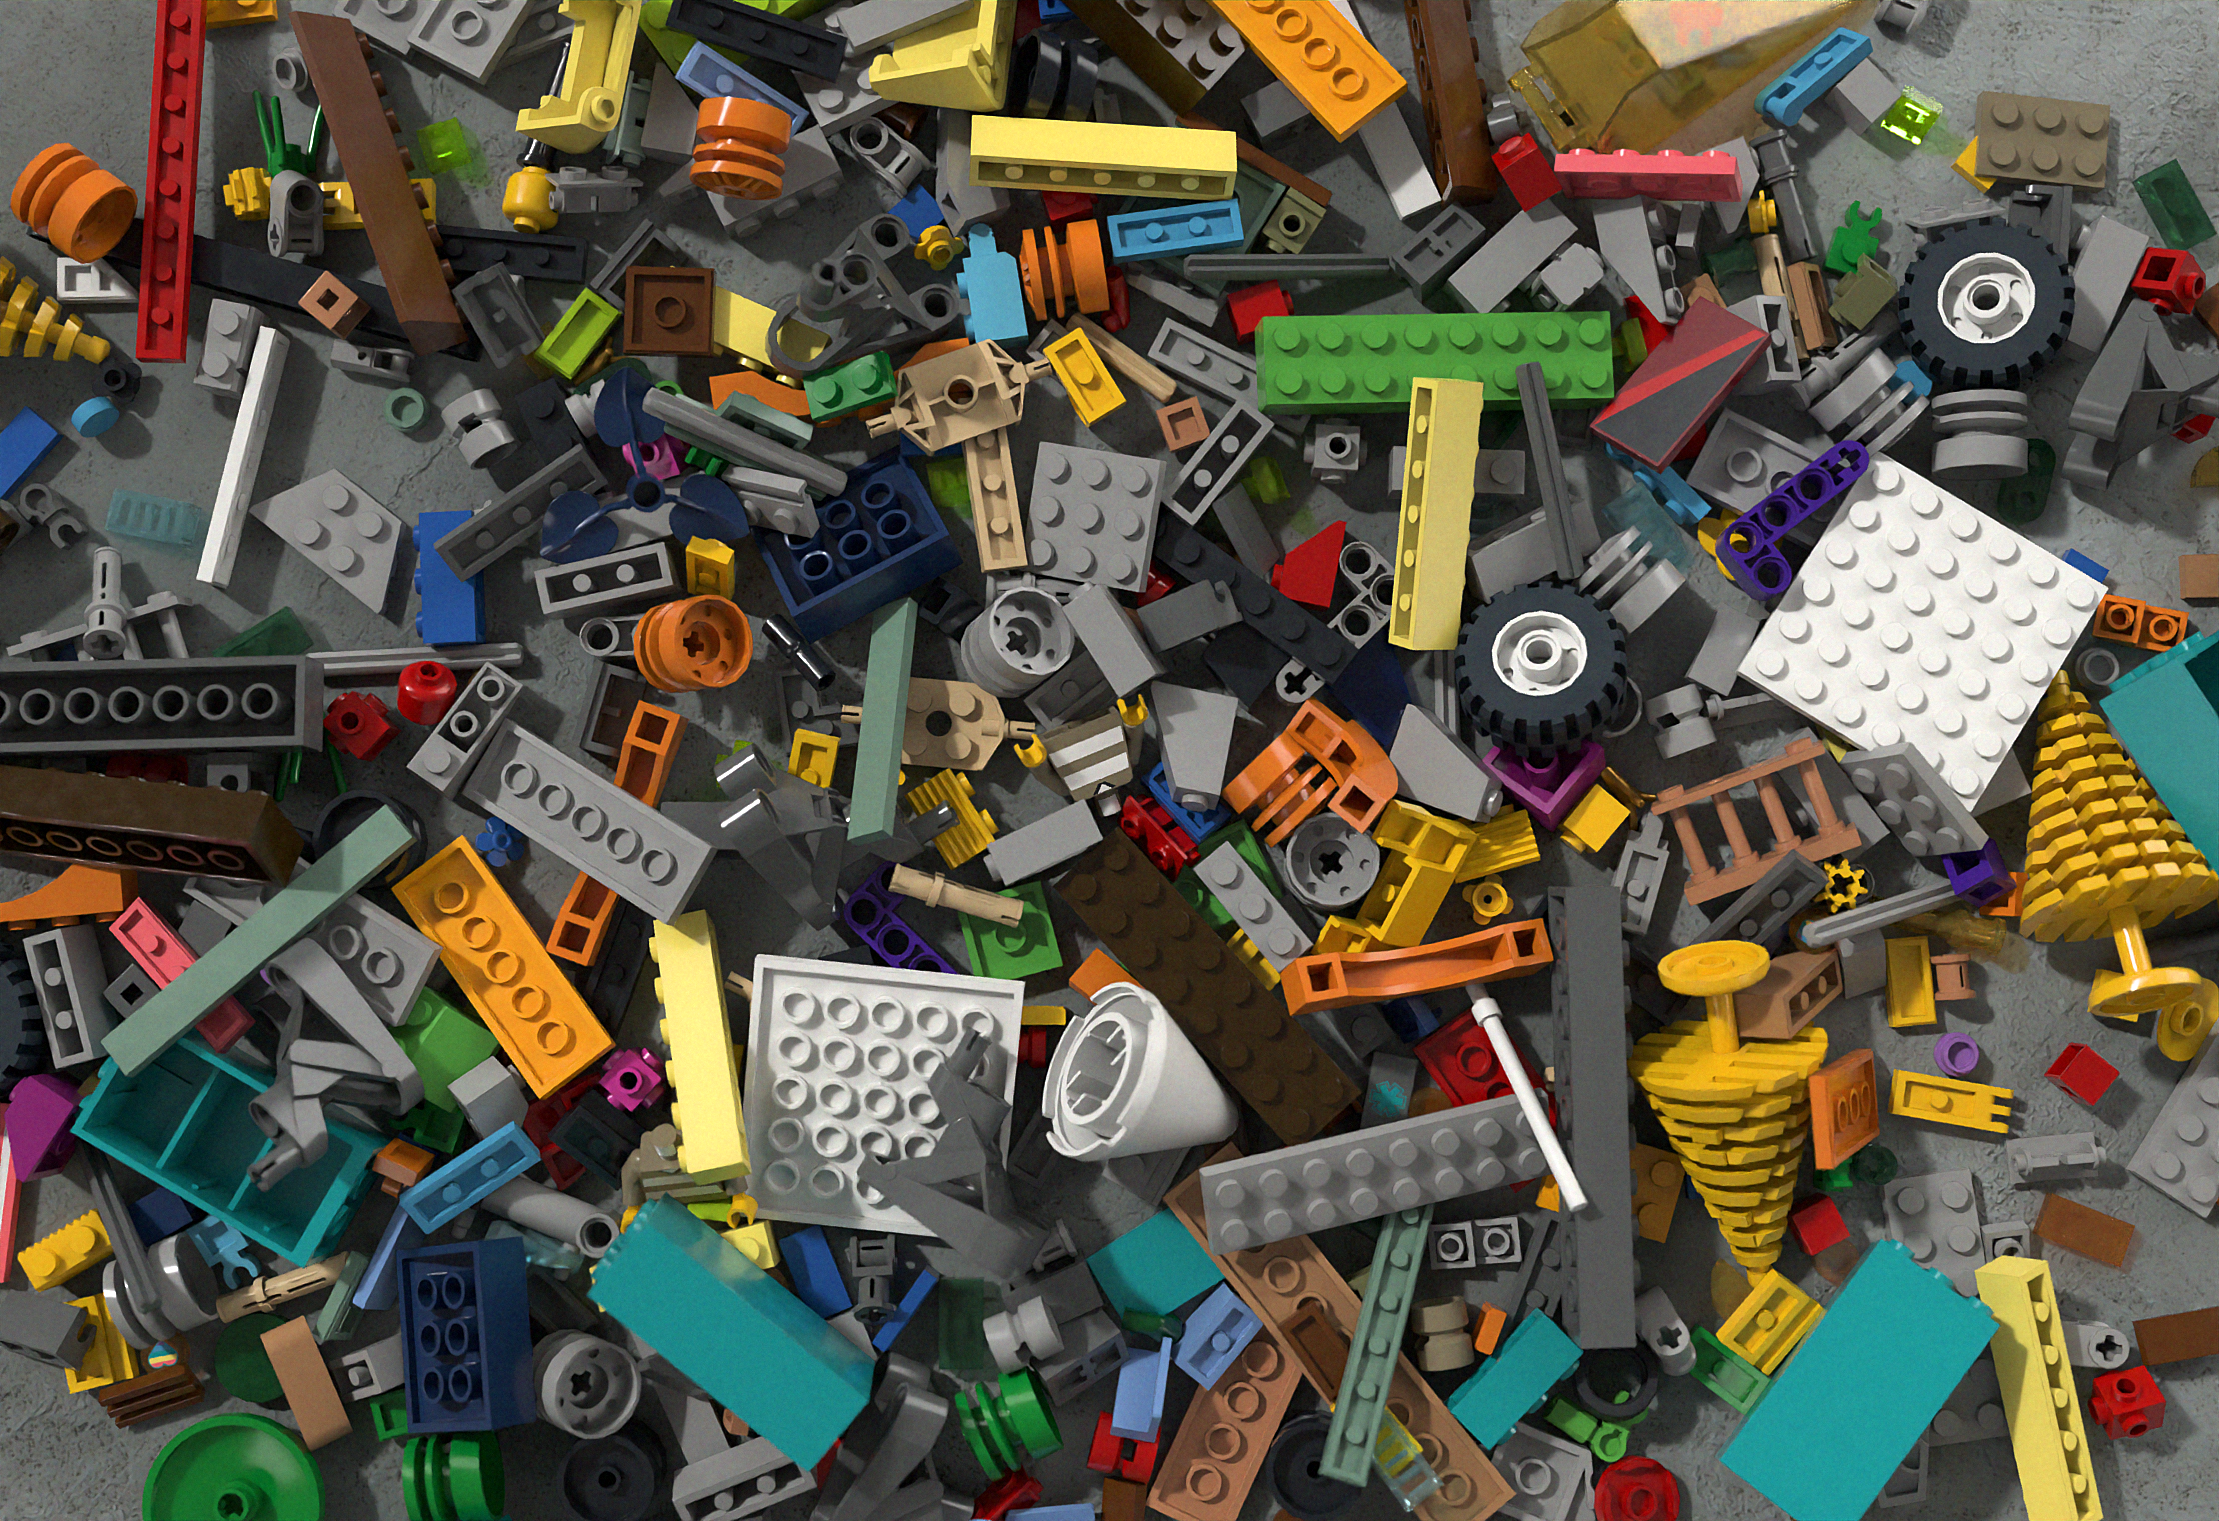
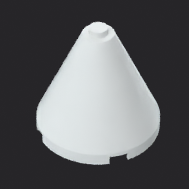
M1128 982L1110 984L1090 997L1091 1001L1097 1003V1005L1085 1019L1074 1015L1069 1022L1053 1054L1046 1076L1042 1103V1115L1052 1119L1054 1133L1048 1132L1046 1136L1052 1147L1059 1153L1079 1161L1090 1162L1221 1142L1232 1135L1237 1129L1239 1114L1236 1103L1151 992Z

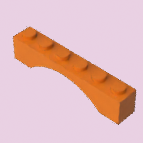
M962 338L925 344L910 361L893 372L896 387L899 370L970 346L969 339ZM754 371L709 377L713 408L715 410L735 390L742 394L751 395L757 398L759 402L781 412L791 413L805 423H815L817 428L840 425L841 419L858 416L859 421L872 420L883 416L884 412H889L890 408H893L895 405L894 397L818 423L811 417L806 392L803 390L792 389L772 382ZM963 383L954 384L948 389L949 398L954 403L960 398L973 397L970 387Z
M639 700L623 741L614 784L656 809L689 719ZM580 871L559 911L545 951L585 966H594L620 895L585 872Z
M73 863L62 875L40 890L14 901L0 903V924L7 923L8 931L36 929V921L51 919L52 927L80 925L81 916L95 915L96 923L115 922L139 897L137 871Z
M1540 918L1503 924L1462 937L1405 949L1370 953L1333 952L1297 958L1279 974L1290 1016L1534 975L1553 962L1554 958L1543 919Z

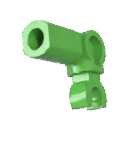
M1621 1389L1615 1393L1612 1403H1624L1630 1394ZM1558 1392L1552 1397L1543 1411V1418L1581 1444L1587 1441V1446L1595 1457L1607 1462H1615L1625 1454L1626 1442L1632 1434L1629 1431L1632 1424L1643 1421L1648 1414L1649 1407L1631 1420L1620 1422L1602 1420L1600 1425L1597 1426V1418Z

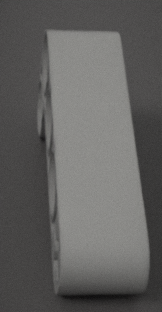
M1357 541L1345 546L1340 554L1337 575L1340 580L1357 597L1327 626L1360 650L1391 618L1392 605L1382 604L1377 598L1376 591L1380 585L1394 586L1395 569L1371 545ZM1350 554L1362 555L1368 563L1367 572L1364 574H1354L1349 571L1345 562L1346 557ZM1353 614L1363 617L1367 622V632L1361 636L1349 633L1345 626L1346 617ZM1292 659L1281 669L1275 678L1273 691L1277 700L1283 705L1295 707L1303 704L1325 682L1321 679L1316 681L1314 675L1311 674L1300 687L1304 694L1300 695L1296 691L1290 695L1286 693L1284 689L1288 683L1284 677L1288 676L1293 680L1305 669V667Z

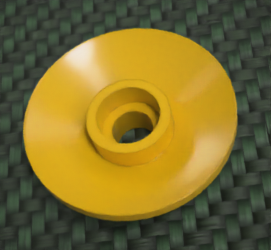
M2201 977L2204 989L2200 994L2179 1004L2162 1008L2157 1025V1042L2160 1051L2167 1058L2182 1062L2195 1057L2219 1017V988L2213 981Z

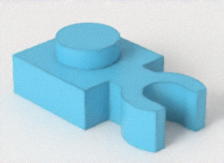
M209 1214L186 1229L189 1237L209 1267L220 1261L225 1267L223 1278L230 1288L235 1289L241 1283L240 1276L236 1273V1267L242 1266L247 1268L253 1278L261 1272L262 1267L258 1258L250 1253H245L243 1248L249 1246L252 1238Z

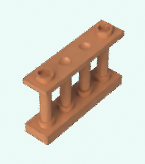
M1805 737L1785 745L1786 753L1687 790H1684L1682 784L1657 793L1659 800L1652 802V813L1656 816L1667 811L1669 812L1693 871L1689 875L1691 881L1684 884V892L1690 906L1756 883L1792 849H1795L1813 863L1862 845L1855 823L1852 822L1845 825L1843 819H1837L1813 757L1826 753L1822 740L1812 743L1810 737ZM1794 764L1798 768L1820 823V827L1817 828L1819 835L1805 840H1801L1800 835H1794L1770 773ZM1751 780L1754 781L1778 841L1774 844L1776 850L1760 856L1757 850L1752 851L1727 790ZM1708 796L1712 798L1735 856L1732 859L1733 866L1716 871L1715 866H1709L1685 806Z

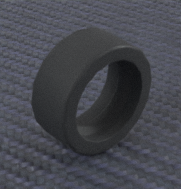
M1636 1338V1347L1581 1349L1584 1353L1577 1359L1580 1364L1571 1375L1574 1395L1585 1410L1598 1419L1610 1422L1631 1420L1645 1411L1657 1393L1660 1375L1656 1359L1644 1343ZM1612 1350L1624 1352L1633 1358L1639 1366L1642 1377L1641 1386L1635 1397L1629 1401L1618 1404L1606 1402L1598 1397L1591 1388L1588 1378L1589 1367L1594 1358L1603 1352Z

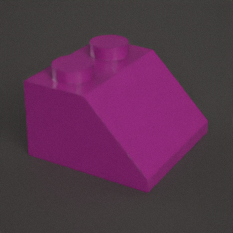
M1587 738L1581 741L1580 750L1570 754L1567 753L1566 748L1555 750L1556 757L1542 758V752L1531 751L1529 758L1518 756L1513 746L1509 745L1507 750L1504 751L1493 746L1482 761L1503 781L1500 791L1518 809H1526L1528 816L1551 832L1555 830L1606 767L1603 747L1596 742H1589Z
M67 1071L32 1075L22 1079L14 1087L9 1096V1100L12 1103L4 1113L17 1179L22 1182H28L61 1174L75 1153L74 1141L79 1137L70 1132L77 1121L74 1115L80 1108L78 1106L88 1094H93L95 1089Z

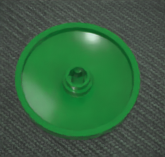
M244 1412L223 1413L205 1418L177 1434L161 1450L153 1462L145 1482L142 1498L143 1521H324L326 1505L325 1488L315 1458L303 1441L290 1429L262 1415Z

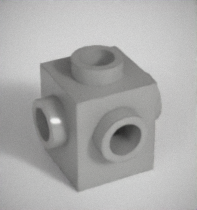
M1340 418L1325 419L1324 424H1316L1312 437L1305 436L1304 463H1311L1310 477H1321V482L1346 483L1347 479L1354 478L1358 471V466H1365L1367 440L1360 439V426H1350L1349 420ZM1329 444L1345 445V451L1341 454H1335L1330 450Z

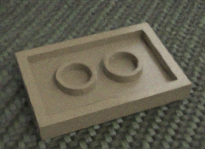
M1982 91L1977 96L1974 138L1977 136L1974 176L1997 179L1995 182L2018 185L2073 186V191L2098 194L2105 188L2110 105Z

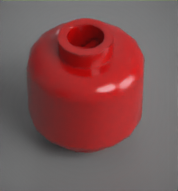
M418 661L409 664L402 670L398 679L396 698L398 710L405 718L422 726L440 723L455 704L457 693L456 676L448 667L438 662Z

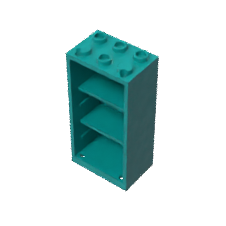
M2218 630L2206 638L2198 631L2169 650L2147 660L2137 668L2126 673L2123 677L2109 684L2108 687L2112 693L2098 702L2177 823H2180L2190 843L2193 844L2196 851L2199 849L2207 859L2208 863L2205 866L2209 872L2214 869L2219 876Z
M195 1027L190 1029L134 1077L126 1076L110 1056L98 1073V1078L101 1081L93 1094H88L78 1105L80 1108L74 1115L77 1121L70 1131L303 1269L332 1256L380 1173L372 1170L377 1154L393 1140V1138L342 1108L329 1103L321 1109L328 1138L327 1153L307 1168L297 1166L273 1184L269 1190L263 1191L259 1189L257 1185L263 1181L262 1177L253 1183L247 1169L250 1165L255 1164L277 1148V1145L254 1122L249 1112V1103L275 1084L277 1070L234 1045L226 1054L217 1053Z
M665 1192L658 1202L650 1197L634 1216L633 1221L626 1229L627 1231L624 1234L621 1232L604 1252V1256L590 1275L595 1280V1283L587 1296L809 1473L869 1401L875 1361L670 1194Z
M1894 1238L1890 1241L1886 1240V1242L1883 1239H1879L1868 1246L1824 1306V1310L1803 1335L1761 1395L1715 1455L1717 1460L1796 1521H1859L2000 1327L1997 1322L1991 1319L1994 1311L1972 1295L1969 1298L1965 1296L1962 1298L1951 1290L1955 1283L1949 1277L1934 1267H1930L1929 1270L1927 1268L1922 1269L1912 1261L1915 1254Z

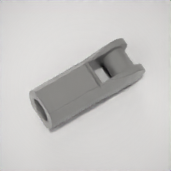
M342 339L334 341L330 357L333 368L402 382H410L411 376L407 374L410 360H415V354L409 351ZM383 356L392 357L389 370L381 368Z

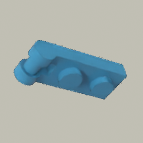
M1839 26L1760 91L1754 101V110L1756 113L1767 118L1774 116L1777 122L1784 125H1795L1800 120L1805 107L1824 94L1828 88L1846 73L1853 70L1857 64L1873 52L1870 37Z
M1604 443L1603 449L1607 458L1613 461L1622 460L1634 472L1633 479L1644 491L1648 493L1654 492L1665 503L1663 508L1666 513L1677 523H1685L1690 528L1712 509L1669 465L1659 474L1609 443Z

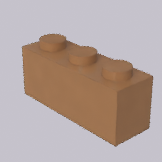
M1787 947L1770 961V967L1763 979L1750 987L1732 993L1738 1036L1782 1039L1793 1037L1843 991L1837 949Z

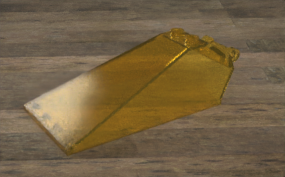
M1567 0L1534 24L1519 47L1531 65L1519 70L1507 83L1514 93H1521L1553 137L1551 144L1558 153L1585 137L1598 155H1613L1615 150L1620 149L1634 150L1639 152L1640 155H1645L1865 0ZM1540 77L1544 80L1574 121V125L1566 126L1534 81Z

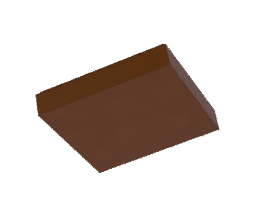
M626 266L623 353L625 356L713 358L716 298L715 269Z

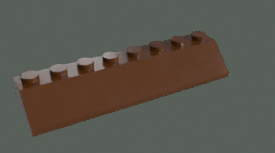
M1402 0L1436 188L1441 197L1440 210L1444 211L1455 200L1463 207L1492 203L1498 188L1502 187V174L1491 157L1490 146H1494V141L1489 129L1488 120L1484 118L1482 107L1487 102L1486 86L1483 78L1477 79L1475 63L1479 62V48L1476 37H1469L1467 22L1471 21L1470 0Z
M302 11L288 13L402 329L419 357L470 340L464 324L470 323L458 300L454 298L450 286L457 284L455 274L448 258L440 260L436 249L443 246L440 233L434 220L426 222L422 211L429 208V203L421 183L412 184L408 173L416 170L407 145L398 146L395 134L402 132L393 107L385 109L381 97L388 95L386 86L379 70L371 72L367 60L373 59L375 56L366 34L357 35L348 18Z

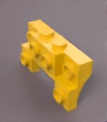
M1391 799L1371 837L1379 845L1392 849L1355 920L1330 915L1311 953L1314 956L1333 952L1370 953L1419 946L1478 835L1461 822L1434 816L1421 806Z

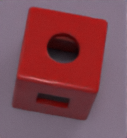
M2071 1042L2046 1071L2044 1077L2074 1102L2094 1106L2119 1076L2120 1072L2087 1044Z
M1816 1192L1791 1205V1209L1787 1212V1226L1800 1251L1811 1256L1851 1236L1833 1200L1828 1195Z

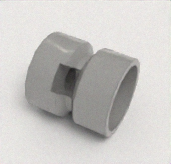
M480 389L465 394L450 403L441 413V417L454 438L462 439L459 449L472 470H481L493 466L514 454L521 446V442L510 422L501 420L504 411L491 389Z
M1696 683L1642 702L1649 725L1658 728V733L1654 739L1662 760L1717 741L1709 718L1703 717L1699 713L1704 704Z
M1042 1295L1019 1304L1016 1314H1011L1005 1310L983 1320V1327L990 1349L1004 1375L1028 1366L1032 1356L1042 1360L1064 1350L1058 1326Z

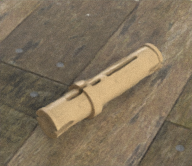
M1769 234L1756 238L1750 244L1756 259L1764 295L1786 296L1798 363L1801 364L1809 360L1810 357L1804 342L1798 311L1781 253L1778 234Z
M896 863L895 872L892 873L888 891L924 900L927 906L933 908L937 904L1017 928L1019 922L1017 920L1021 918L1024 901L1004 897L945 879V874L935 872L932 875Z
M344 1251L341 1254L327 1258L304 1269L300 1267L270 1279L262 1276L255 1279L253 1285L225 1295H218V1299H216L218 1314L224 1323H229L234 1319L260 1310L264 1313L276 1309L277 1304L336 1284L350 1253Z

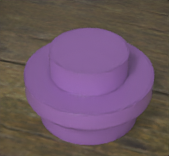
M1960 1032L1947 1033L1937 1041L1934 1047L1935 1063L1942 1072L1948 1075L1965 1076L1971 1073L1979 1062V1048L1976 1042L1967 1034Z

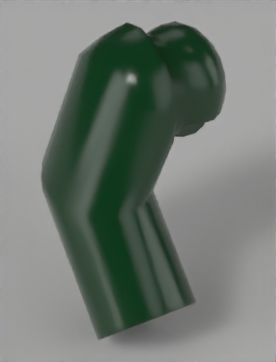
M1125 1307L1121 1329L1145 1334L1160 1344L1163 1337L1172 1338L1171 1345L1176 1344L1183 1335L1182 1322L1176 1315H1162Z

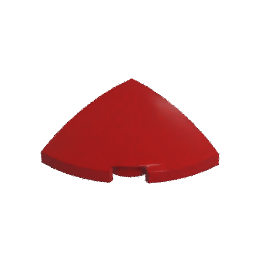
M598 1071L566 1083L545 1100L536 1097L527 1102L529 1107L523 1126L532 1143L540 1151V1157L560 1192L574 1183L588 1168L552 1142L547 1135L574 1102L579 1101L589 1085L603 1095L606 1089L599 1083L602 1078Z

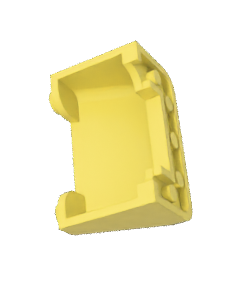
M563 0L564 4H560L558 13L574 20L575 25L560 98L553 95L541 96V106L538 109H520L515 131L569 154H585L595 149L617 125L620 117L642 0Z
M973 0L974 8L896 39L892 57L889 54L877 55L874 58L873 65L869 68V82L872 89L885 100L977 112L1001 110L1004 107L1017 0Z

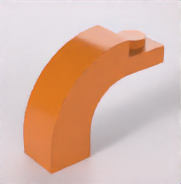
M1311 696L1305 701L1285 730L1305 751L1317 759L1337 782L1339 791L1327 806L1363 834L1371 827L1396 794L1398 789L1396 770L1381 746L1356 721L1351 719L1346 723L1318 699Z

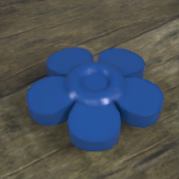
M497 816L489 818L485 823V828L489 833L484 832L476 836V848L479 851H489L487 862L493 867L503 866L507 858L512 861L519 860L524 854V847L521 843L514 842V840L520 839L523 833L510 824L506 825L505 821Z

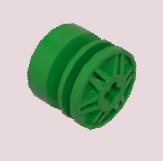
M1029 1365L1008 1375H1004L1002 1372L998 1373L1001 1395L997 1397L993 1395L990 1388L983 1381L977 1383L975 1389L980 1405H977L967 1389L955 1394L956 1406L960 1416L959 1423L966 1443L976 1461L982 1465L993 1482L1005 1476L1001 1455L1012 1471L1016 1472L1021 1469L1018 1447L1022 1445L1025 1446L1029 1454L1036 1461L1064 1449L1063 1440L1054 1415Z
M493 1429L457 1431L453 1436L451 1444L443 1433L432 1435L430 1439L421 1436L408 1440L402 1462V1484L404 1501L410 1521H456L458 1515L461 1521H498L501 1519L506 1495L505 1472L500 1444Z

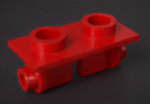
M1140 794L1134 799L1129 795L1126 798L1117 823L1122 827L1127 837L1134 840L1150 857L1152 864L1175 883L1184 864L1190 868L1200 860L1199 846L1179 826L1168 833L1165 832L1164 828L1171 825L1173 819L1153 797L1147 798L1145 794Z
M1022 1462L1021 1469L1016 1472L1012 1471L1010 1467L1004 1469V1478L992 1482L974 1500L971 1520L1005 1521L1003 1514L1007 1510L1027 1509L1041 1499L1039 1493L1044 1487L1033 1475L1029 1478Z

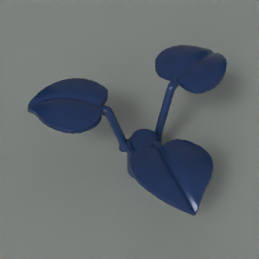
M631 367L621 368L606 381L598 395L594 409L596 430L607 445L619 447L630 443L637 474L633 475L627 482L626 495L628 498L607 504L600 509L596 498L584 491H568L557 496L548 506L543 518L540 555L545 560L568 564L604 556L615 545L619 535L617 525L606 515L621 509L628 510L631 507L640 512L651 513L658 510L663 503H675L676 505L669 513V525L675 537L686 546H688L692 536L704 540L715 539L725 543L744 537L749 533L746 514L740 501L733 491L718 478L707 474L690 475L682 482L680 496L666 494L664 486L655 475L646 472L638 442L651 443L659 439L665 432L664 426L666 421L642 410L646 394L651 388L657 387Z

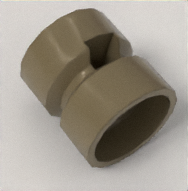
M1441 1296L1411 1303L1409 1309L1411 1330L1420 1336L1414 1343L1418 1369L1422 1371H1440L1466 1366L1475 1362L1472 1337L1463 1331V1328L1469 1322L1465 1297Z

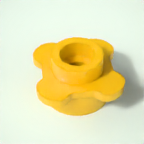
M1760 190V197L1749 199L1747 204L1751 234L1764 232L1765 235H1769L1768 227L1777 225L1774 199L1765 201L1764 191Z
M934 225L928 227L920 234L918 244L915 245L913 253L916 259H924L929 262L933 270H942L947 267L955 254H959L964 250V242L959 237L953 238L947 227Z
M1497 874L1487 875L1483 882L1475 886L1471 884L1466 885L1462 891L1463 900L1469 902L1474 911L1473 920L1480 925H1486L1490 922L1491 917L1500 913L1508 914L1513 909V900L1507 897V893L1502 887V878ZM1486 895L1492 898V901L1488 904L1484 902Z

